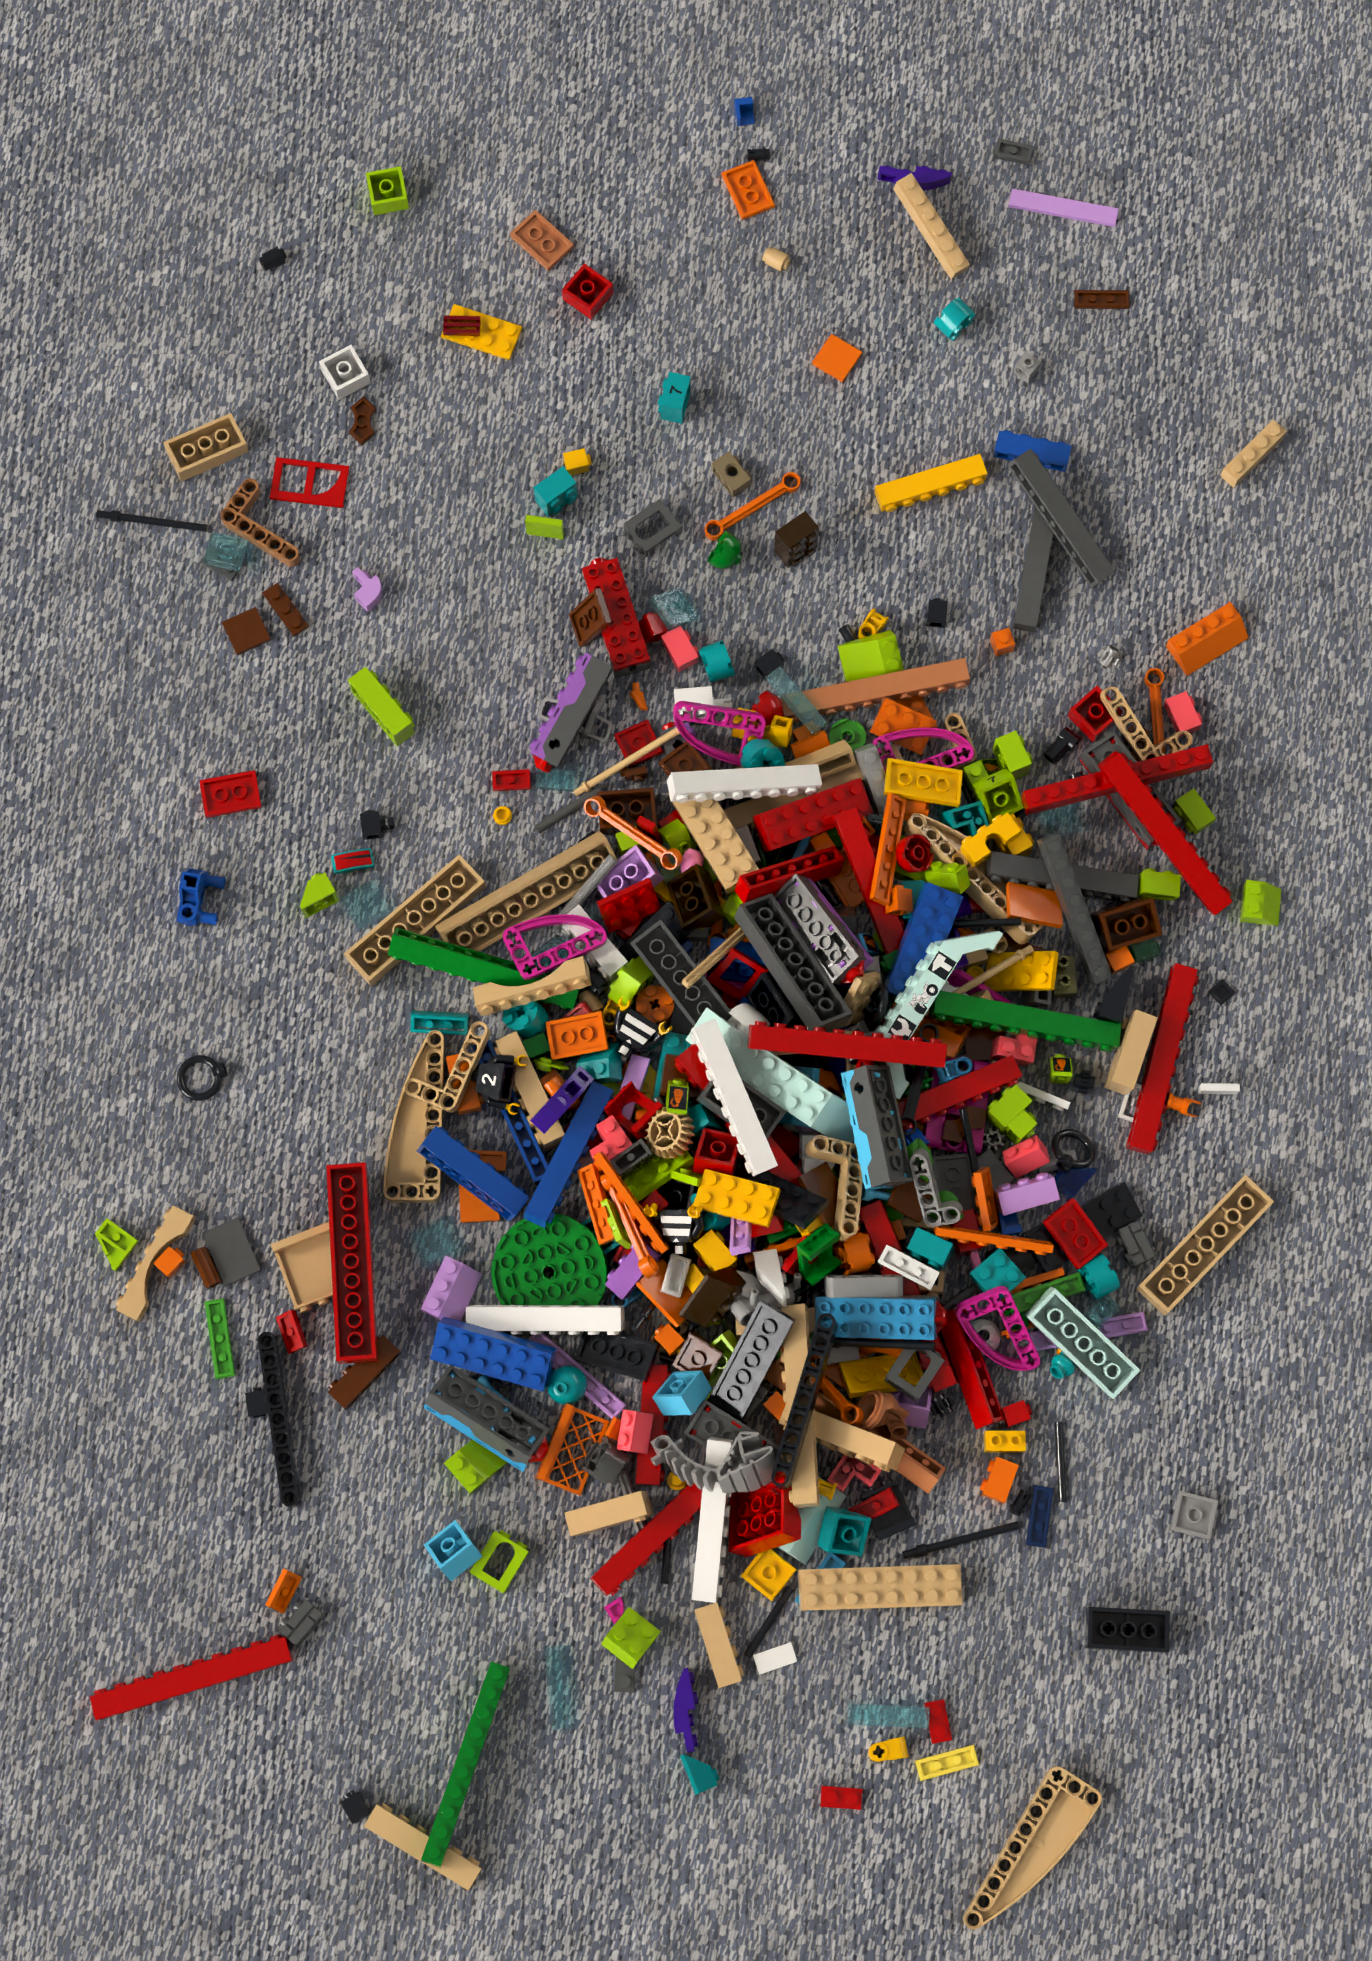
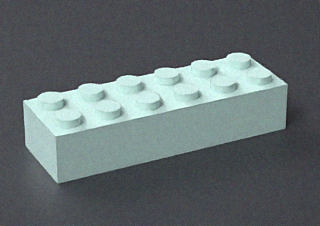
M1052 1286L1024 1314L1112 1399L1140 1372V1369Z

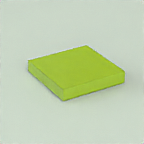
M526 515L525 525L528 535L556 539L564 538L563 520Z

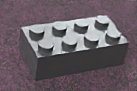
M742 1080L766 1139H768L786 1111ZM709 1081L696 1100L730 1124L729 1119L725 1118L721 1111L723 1105L720 1099L717 1100L713 1091L715 1086L712 1081Z

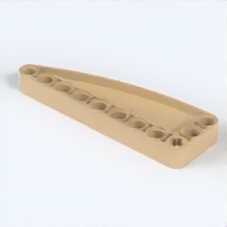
M912 814L904 825V832L908 836L921 834L926 837L931 844L929 849L930 854L933 853L934 862L941 861L942 863L966 865L971 886L965 892L992 919L1007 918L1006 884L1008 882L990 881L991 879L985 876L986 860L975 868L972 867L960 851L961 842L968 836L923 814ZM1021 921V926L1001 927L1017 943L1026 944L1044 925Z
M433 1030L428 1033L416 1055L406 1081L410 1078H415L442 1090L444 1089L445 1039L440 1031ZM434 1037L441 1038L440 1043L436 1045L432 1044L431 1040ZM437 1055L440 1057V1061L435 1064L430 1062L431 1058ZM437 1074L440 1076V1079L437 1082H431L430 1077ZM413 1084L411 1086V1093H414L418 1090V1084ZM404 1086L397 1104L388 1142L383 1192L386 1199L393 1203H434L441 1198L442 1170L416 1150L435 1126L438 1128L443 1127V1110L411 1097L405 1092ZM435 1091L429 1092L428 1100L433 1093H436ZM437 1112L439 1114L438 1119L430 1120L429 1115ZM432 1169L438 1171L437 1176L434 1178L427 1176L428 1172ZM392 1188L398 1190V1194L395 1197L388 1196V1192ZM412 1188L418 1190L417 1195L414 1197L407 1195L408 1191ZM433 1188L437 1194L430 1197L427 1192H430V1189Z
M1058 1766L1051 1767L963 1916L964 1924L970 1929H978L1030 1891L1059 1862L1083 1832L1101 1804L1102 1796L1100 1792L1065 1769ZM1057 1770H1059V1775L1061 1776V1779H1056L1055 1782L1053 1780L1054 1776L1052 1775V1772H1057ZM1072 1781H1076L1079 1784V1790L1076 1793H1072L1069 1790V1784ZM1046 1787L1051 1791V1797L1047 1800L1041 1796L1042 1789ZM1090 1792L1095 1793L1097 1796L1094 1804L1087 1802V1795ZM1035 1805L1041 1809V1814L1038 1817L1031 1815L1030 1810ZM1024 1823L1030 1826L1031 1830L1028 1835H1023L1020 1832V1827ZM1013 1841H1017L1020 1844V1850L1017 1853L1010 1851V1844ZM1003 1859H1007L1010 1863L1009 1869L1006 1871H1002L999 1868V1863ZM993 1877L999 1880V1886L996 1889L989 1887L988 1882ZM982 1895H986L989 1899L988 1905L985 1907H980L978 1904V1899ZM972 1913L978 1916V1922L975 1925H970L967 1921L968 1916Z

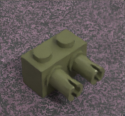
M1062 955L1058 957L1055 988L1052 990V998L1076 997L1074 956Z

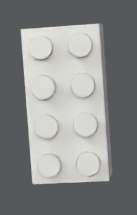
M577 905L567 913L591 919L580 905ZM562 924L561 926L563 929L562 933L568 940L590 931V929L578 925ZM595 934V938L593 940L597 939L598 941H601V937L603 935L599 936L598 934ZM587 937V939H588V941H589V945L592 946V943H591L589 937ZM608 938L605 945L585 954L589 965L592 968L597 967L601 976L606 981H609L610 984L615 979H618V971L628 964V961ZM579 941L575 947L578 950H584L586 944L583 941Z

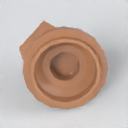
M873 1390L862 1396L856 1406L863 1410L864 1418L855 1427L870 1431L875 1427L887 1425L893 1439L902 1440L907 1437L908 1429L905 1418L909 1415L908 1411L898 1405L892 1393H882L878 1390ZM856 1409L854 1410V1414H853V1419H854V1420H855V1418H856V1416H857V1411H856Z

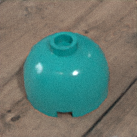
M569 1364L562 1365L553 1370L547 1384V1391L551 1399L562 1405L576 1403L583 1398L587 1389V1379L582 1370Z

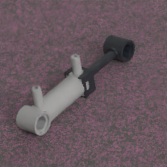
M837 1267L831 1273H841L844 1275L843 1272L845 1270ZM794 1273L793 1278L786 1280L787 1283L784 1285V1287L788 1286L790 1298L786 1299L787 1305L806 1303L807 1292L824 1285V1278L812 1286L809 1282L803 1284L801 1274ZM753 1289L751 1290L749 1300L740 1298L731 1305L730 1309L740 1324L747 1326L761 1299L778 1309L782 1305L769 1292L759 1295V1291Z

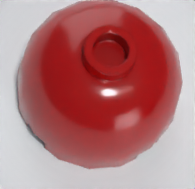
M764 691L758 697L760 699L758 705L754 703L751 709L763 715L765 726L772 723L774 715L784 717L782 701L769 691Z
M921 834L909 835L901 839L895 851L896 862L899 867L909 873H919L927 870L933 860V853L930 854L929 849L931 847L930 842Z

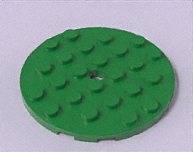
M556 1213L552 1223H547L545 1228L522 1219L503 1235L496 1247L491 1268L492 1283L501 1305H599L606 1290L605 1283L608 1281L607 1259L602 1245H599L594 1233L583 1223L570 1216ZM547 1267H552L555 1270L553 1277L546 1276L545 1269Z

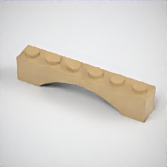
M581 956L564 961L550 975L531 984L503 986L490 982L473 987L475 1007L481 1016L490 1015L498 1011L508 1010L537 1000L582 989L591 985L589 967L584 957Z
M172 1206L171 1209L165 1212L164 1222L162 1226H158L156 1229L153 1243H149L144 1252L146 1255L143 1261L140 1260L135 1268V1276L133 1279H129L125 1287L127 1290L124 1296L121 1295L116 1303V1310L139 1323L149 1306L147 1287L153 1263L169 1245L187 1236L196 1219L193 1215L175 1206Z

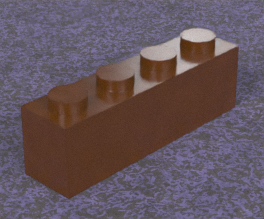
M384 1335L381 1337L377 1336L378 1361L355 1363L353 1366L349 1365L342 1373L344 1376L339 1381L337 1379L334 1380L328 1387L330 1389L328 1393L345 1410L401 1354L400 1350Z

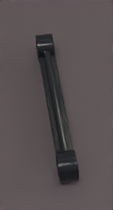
M927 1023L920 1028L918 1037L922 1038V1042H930V1040H926L922 1036L921 1032L925 1028H930L935 1032L934 1039H937L939 1036V1030L934 1024ZM915 1065L904 1113L900 1118L901 1121H910L913 1124V1130L908 1133L903 1132L904 1137L912 1136L917 1128L914 1118L927 1066Z

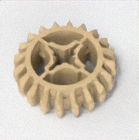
M662 1107V1110H656V1115L652 1116L651 1122H648L649 1128L645 1129L648 1135L644 1138L648 1141L646 1145L651 1148L650 1151L658 1157L665 1159H675L678 1155H684L683 1150H689L688 1144L693 1143L691 1137L695 1136L692 1130L696 1127L692 1125L694 1120L689 1117L690 1114L667 1113L666 1107Z

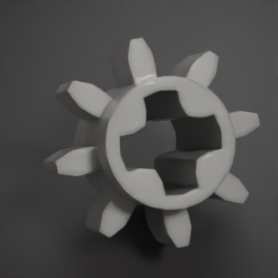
M1111 644L1107 647L1103 646L1097 654L1101 657L1099 662L1107 668H1111L1112 665L1116 667L1122 659L1119 656L1121 651Z
M990 1127L988 1134L984 1133L983 1137L985 1140H983V1145L986 1144V1151L994 1148V1151L997 1152L998 1145L1000 1147L1004 1146L1001 1140L1005 1135L999 1134V1128L996 1131H992ZM992 1136H995V1140L997 1142H994L993 1144L990 1143V1138H992Z

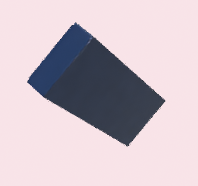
M1033 1485L1026 1545L1046 1548L1054 1488Z

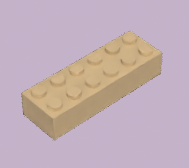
M709 799L703 802H697L696 800L685 803L672 802L727 895L735 890L740 875L759 870L718 801Z
M517 1031L495 1041L497 1047H494L497 1055H514L516 1058L520 1055H526L528 1057ZM529 1057L521 1058L520 1063L528 1064V1066L521 1067L518 1063H514L517 1067L513 1091L516 1096H520L518 1101L523 1112L529 1115L526 1118L531 1130H536L537 1132L534 1135L539 1147H544L545 1151L558 1146L565 1134L558 1120L545 1134L530 1121L548 1101V1097Z
M784 1410L779 1420V1424L784 1426L783 1430H785L787 1424L784 1418ZM814 1411L816 1444L819 1441V1444L832 1451H835L837 1448V1451L850 1458H853L855 1455L856 1459L868 1465H871L873 1462L874 1466L883 1471L889 1472L890 1469L897 1471L905 1448L894 1441Z

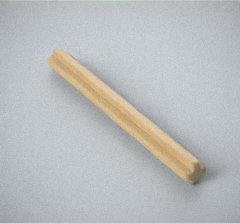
M741 927L682 980V984L686 988H690L732 947H735L746 937Z

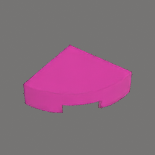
M622 1597L617 1598L604 1607L614 1624H616L624 1612Z

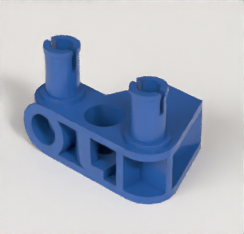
M187 868L182 871L179 885L180 904L177 922L187 926H197L200 923L217 925L218 913L203 912L201 908L205 889L208 886L224 889L226 878L212 876L205 870ZM191 911L193 915L186 918L185 914Z

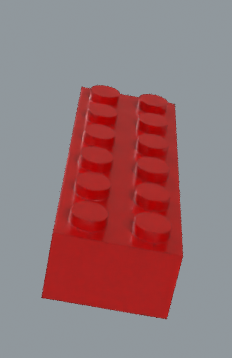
M858 778L752 816L765 853L835 828L832 816L856 807L865 817L873 814L862 780Z

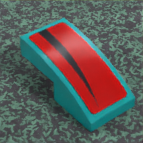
M371 848L331 855L334 874L349 873L354 870L374 867Z

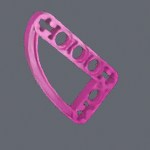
M679 701L673 707V718L676 727L685 740L696 749L718 760L742 766L740 758L742 759V750L748 743V737L754 735L759 740L763 737L765 719L761 713L688 701ZM685 707L686 711L680 714L679 710ZM699 709L706 711V715L702 718L696 716V712ZM723 712L725 716L722 720L714 719L716 713ZM736 715L743 716L741 723H734L733 718ZM756 718H758L761 723H757V725L754 726L753 722L751 721H756ZM682 720L745 730L739 755L717 749L701 741L685 727Z
M939 728L900 730L877 737L872 743L876 746L878 742L885 744L883 748L885 755L880 758L881 762L887 758L896 759L890 746L891 742L916 737L942 738L958 745V747L916 763L926 764L931 762L935 766L955 768L971 761L974 755L972 746L965 738L957 733ZM877 748L879 755H882L881 749ZM963 749L965 752H970L968 758L961 756L958 758L959 762H957L956 756L960 755ZM950 756L953 759V763L945 765L942 762V758Z
M560 914L531 919L509 927L503 933V941L522 978L531 980L561 966L564 961L581 957L602 947L607 941V935L602 926L592 919L578 915ZM570 924L590 929V931L533 958L521 936V933L551 925ZM510 933L512 935H516L515 942L517 945L515 946L513 945L512 940L508 939V934ZM595 934H598L599 936L603 935L601 937V941H598L597 939L593 940L595 938ZM587 937H589V939H590V941H591V943H592V946L589 945V941H588ZM583 941L586 944V948L578 950L575 947L576 943ZM522 949L526 954L523 958H517L514 955L515 951ZM565 949L569 952V955L563 959L558 956V952ZM545 957L551 960V964L548 967L540 964V961ZM534 962H537L538 968L540 969L539 971H537L536 967L532 969L531 974L525 972V967L528 966L531 969L535 967Z
M995 1287L957 1304L955 1310L963 1329L973 1343L987 1357L1003 1367L1016 1371H1028L1039 1366L1040 1357L1007 1287ZM1002 1293L1004 1295L1005 1303L1002 1302L999 1294ZM981 1300H987L989 1302L988 1305L983 1308L979 1307L978 1303ZM1007 1308L1014 1309L1012 1315H1004V1311ZM966 1309L968 1313L964 1314L962 1310ZM998 1309L1020 1359L1007 1357L992 1348L978 1334L970 1320ZM1014 1324L1022 1326L1019 1331H1012L1011 1327ZM1021 1340L1029 1341L1026 1347L1018 1345ZM1030 1352L1034 1361L1030 1362L1026 1353Z

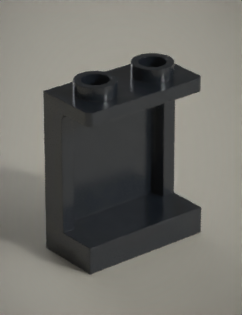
M892 1479L883 1481L880 1483L881 1487L875 1490L873 1486L862 1491L863 1495L860 1496L863 1502L891 1487L900 1506L871 1520L872 1527L879 1541L916 1526L914 1517H912L897 1480L892 1481Z

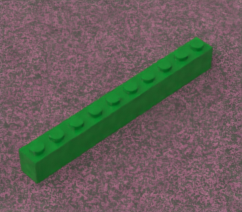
M397 927L393 933L387 954L396 960H407L413 965H424L434 971L441 970L451 976H461L468 981H478L484 984L492 982L503 986H522L539 981L551 974L547 972L534 979L525 980L520 975L513 961ZM527 966V967H525V972H528V974H531V973H532V969H534V968H531V969H530V968ZM579 989L540 1001L546 1004H556L563 1009H573Z
M941 990L929 1008V1017H934L936 1021L951 1020L957 1025L967 1023L972 1024L974 1028L989 1027L991 1031L1001 1032L1005 1030L1009 1031L1011 1035L1027 1034L1029 1038L1043 1037L1049 1042H1057L1059 1040L1064 1041L1066 1045L1081 1044L1083 1048H1101L1100 1050L1104 1052H1112V1050L1119 1047L1121 1024Z
M491 1662L421 1862L441 1868L504 1690L510 1672L509 1667Z

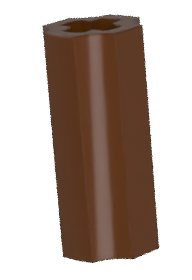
M201 1247L190 1253L207 1290L222 1283L206 1247Z

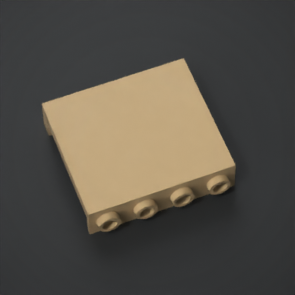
M329 1222L272 1243L271 1247L284 1277L294 1310L305 1313L310 1311L313 1305L319 1304V1306L330 1303L329 1299L333 1298Z

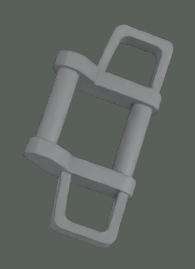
M545 697L538 711V717L548 721L549 717L543 716L546 703H558L559 700ZM598 700L592 707L593 710L586 727L582 726L579 733L583 734V737H591L606 743L611 735L614 724L599 716L603 702ZM596 719L609 725L604 738L591 734Z

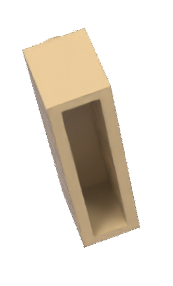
M1273 419L1223 468L1221 477L1235 488L1284 439L1287 431Z
M845 740L789 761L785 763V766L818 764L822 779L854 766L856 762L852 748Z
M716 1602L695 1609V1615L718 1688L741 1682V1677L744 1676L741 1664H736L735 1657L738 1654L735 1644L730 1645L729 1637H732L729 1625L725 1626L722 1619L726 1617L723 1606H718Z

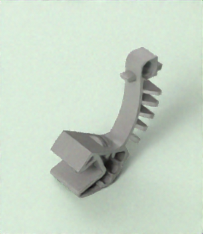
M740 1432L724 1461L717 1468L700 1465L688 1458L681 1451L685 1447L682 1438L673 1442L669 1436L661 1435L651 1441L653 1449L657 1454L651 1458L653 1465L658 1466L662 1462L664 1464L667 1463L673 1474L678 1476L682 1482L686 1481L691 1487L695 1483L696 1487L702 1490L705 1485L708 1491L713 1492L715 1482H719L723 1493H734L736 1491H755L760 1489L761 1486L772 1482L771 1474L776 1461V1455L772 1446L764 1447L758 1432Z

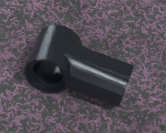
M1065 727L1043 755L1049 762L1056 765L1081 739L1068 727Z

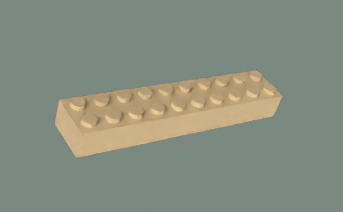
M598 831L435 925V928L442 941L481 951L503 938V933L507 928L538 918L572 898L608 855H613L615 858L616 856L607 838Z

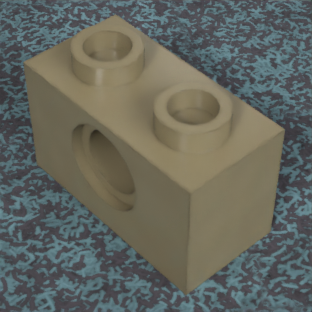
M727 452L711 463V470L730 495L735 497L751 486L752 477L747 469L744 470L740 466L741 463L738 457ZM733 471L736 472L737 475L730 476L728 473Z

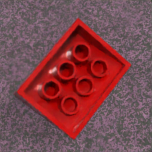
M786 1476L778 1477L777 1483L785 1482ZM770 1482L755 1491L732 1493L729 1504L731 1510L729 1516L728 1552L749 1557L801 1539V1517L798 1508L793 1503H790L789 1491L792 1490L791 1486L783 1490L777 1488L773 1482Z

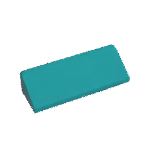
M412 1010L410 1032L429 1033L437 1030L442 1034L467 1035L470 1014ZM415 1027L464 1029V1031H460V1030H443V1029H426V1028H415Z

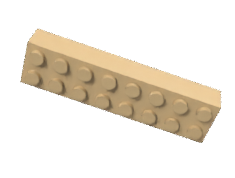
M459 854L344 953L346 960L370 986H373L402 961L387 955L396 927L424 936H431L436 931L435 925L456 914L486 888L485 881Z
M1244 1175L1136 1290L1166 1316L1274 1201L1249 1177Z
M960 1564L798 1570L800 1611L962 1605Z

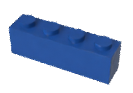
M999 430L993 457L1013 461L1031 448L1038 455L1039 461L1044 468L1066 472L1071 445L1065 442H1052L1047 438H1033L1028 434H1014L1009 430Z

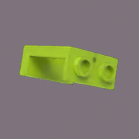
M500 1530L499 1533L493 1532L481 1552L483 1557L475 1562L469 1573L505 1594L509 1584L530 1552L526 1550L527 1545L518 1540L514 1543L509 1540L511 1537L509 1534ZM507 1542L513 1546L515 1554L498 1581L482 1570L496 1547L501 1543Z

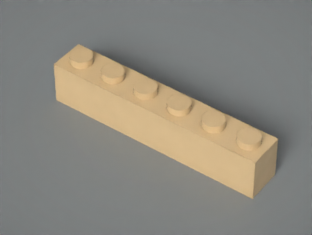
M910 173L897 181L893 190L951 280L967 271L970 265L913 174Z
M383 1803L381 1806L376 1804L364 1827L421 1861L429 1835L426 1834L428 1830L419 1824L416 1827L409 1823L411 1819L401 1813L398 1817L392 1813L393 1808ZM455 1846L448 1847L441 1868L424 1863L468 1891L482 1870V1867L479 1866L481 1862L471 1856L469 1859L462 1856L463 1851Z

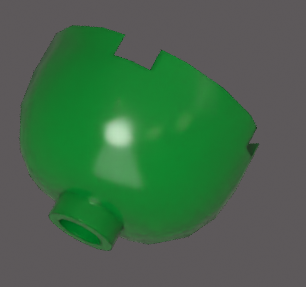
M725 531L718 539L717 546L714 551L712 549L707 560L710 565L718 569H727L733 564L737 565L742 558V555H740V541L733 534Z

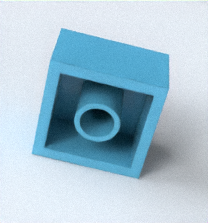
M702 1370L676 1371L670 1374L652 1398L663 1416L692 1415L707 1398L712 1387Z
M456 1520L424 1544V1547L440 1570L450 1581H453L483 1557Z

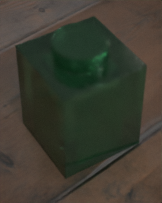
M1154 938L1129 946L1130 953L1135 961L1134 964L1155 959L1160 953L1159 944L1154 941Z

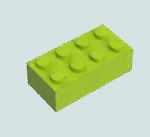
M365 666L348 679L351 692L398 747L415 734L413 718L407 711L403 712L401 709L402 705L396 698L392 699L384 683L381 685L377 680L379 678L373 670L369 671Z

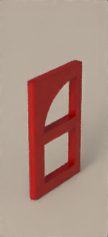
M276 457L269 498L271 500L343 508L349 466ZM283 464L308 467L304 494L279 491ZM316 469L341 471L333 487L324 493L312 495Z
M732 947L708 976L707 980L711 985L739 1001L742 997H746L761 973L768 972L769 970L764 965L757 963L754 959ZM735 958L756 970L740 990L720 978Z

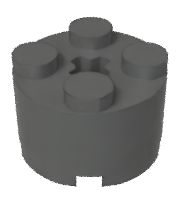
M607 1437L601 1438L603 1440L601 1443H594L588 1451L584 1460L587 1465L586 1467L583 1466V1470L603 1484H614L618 1480L622 1468L628 1464L630 1457L627 1456L626 1451L618 1450L616 1443Z

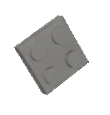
M1178 1491L1170 1530L1210 1540L1218 1500Z

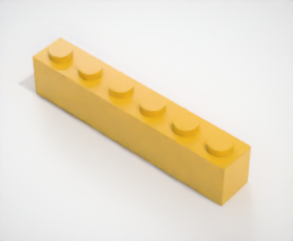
M981 454L876 485L874 493L881 512H893L899 506L909 507L916 501L921 500L925 502L938 494L939 496H945L951 490L961 491L971 484L975 486L984 483L988 473Z

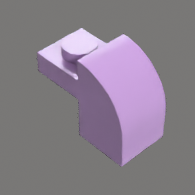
M357 567L352 573L362 587L354 593V597L369 612L381 600V583L377 575L371 578L367 571H361Z

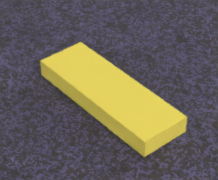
M974 1745L915 1761L920 1781L979 1765Z

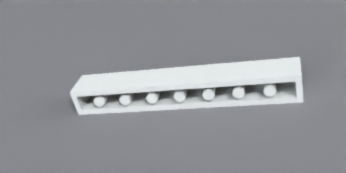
M818 764L671 772L667 785L671 802L685 803L692 800L703 802L709 799L721 801L726 798L739 800L743 797L757 799L762 796L774 798L780 795H788L790 797L798 794L813 795L821 788L822 781Z
M716 1019L693 1027L690 1038L693 1044L698 1046V1057L701 1063H705L707 1068L705 1071L706 1076L715 1086L713 1089L717 1100L720 1099L723 1105L721 1111L724 1117L729 1119L731 1124L729 1125V1130L732 1136L737 1138V1148L739 1153L744 1155L746 1159L744 1164L749 1174L752 1173V1176H756L777 1167L778 1164Z
M469 1305L466 1307V1323L501 1333L503 1331H511V1334H522V1331H530V1334L536 1335L542 1334V1331H549V1334L557 1335L561 1334V1331H568L569 1335H578L580 1331H588V1335H598L600 1331H607V1335H618L619 1331L625 1329L624 1305Z
M710 1437L707 1440L705 1466L709 1468L719 1467L728 1454L734 1440ZM715 1482L713 1492L708 1491L705 1485L702 1490L692 1600L716 1603L718 1597H722L723 1585H720V1577H724L725 1565H722V1557H726L727 1546L724 1545V1537H728L729 1526L726 1525V1517L729 1518L731 1506L727 1504L728 1497L731 1498L732 1493L722 1492L719 1482Z

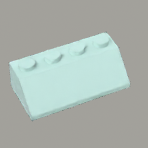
M838 1489L835 1490L831 1501L828 1500V1497L819 1494L820 1506L798 1508L801 1517V1539L777 1548L806 1565L817 1546L826 1506L840 1508L846 1498V1495Z

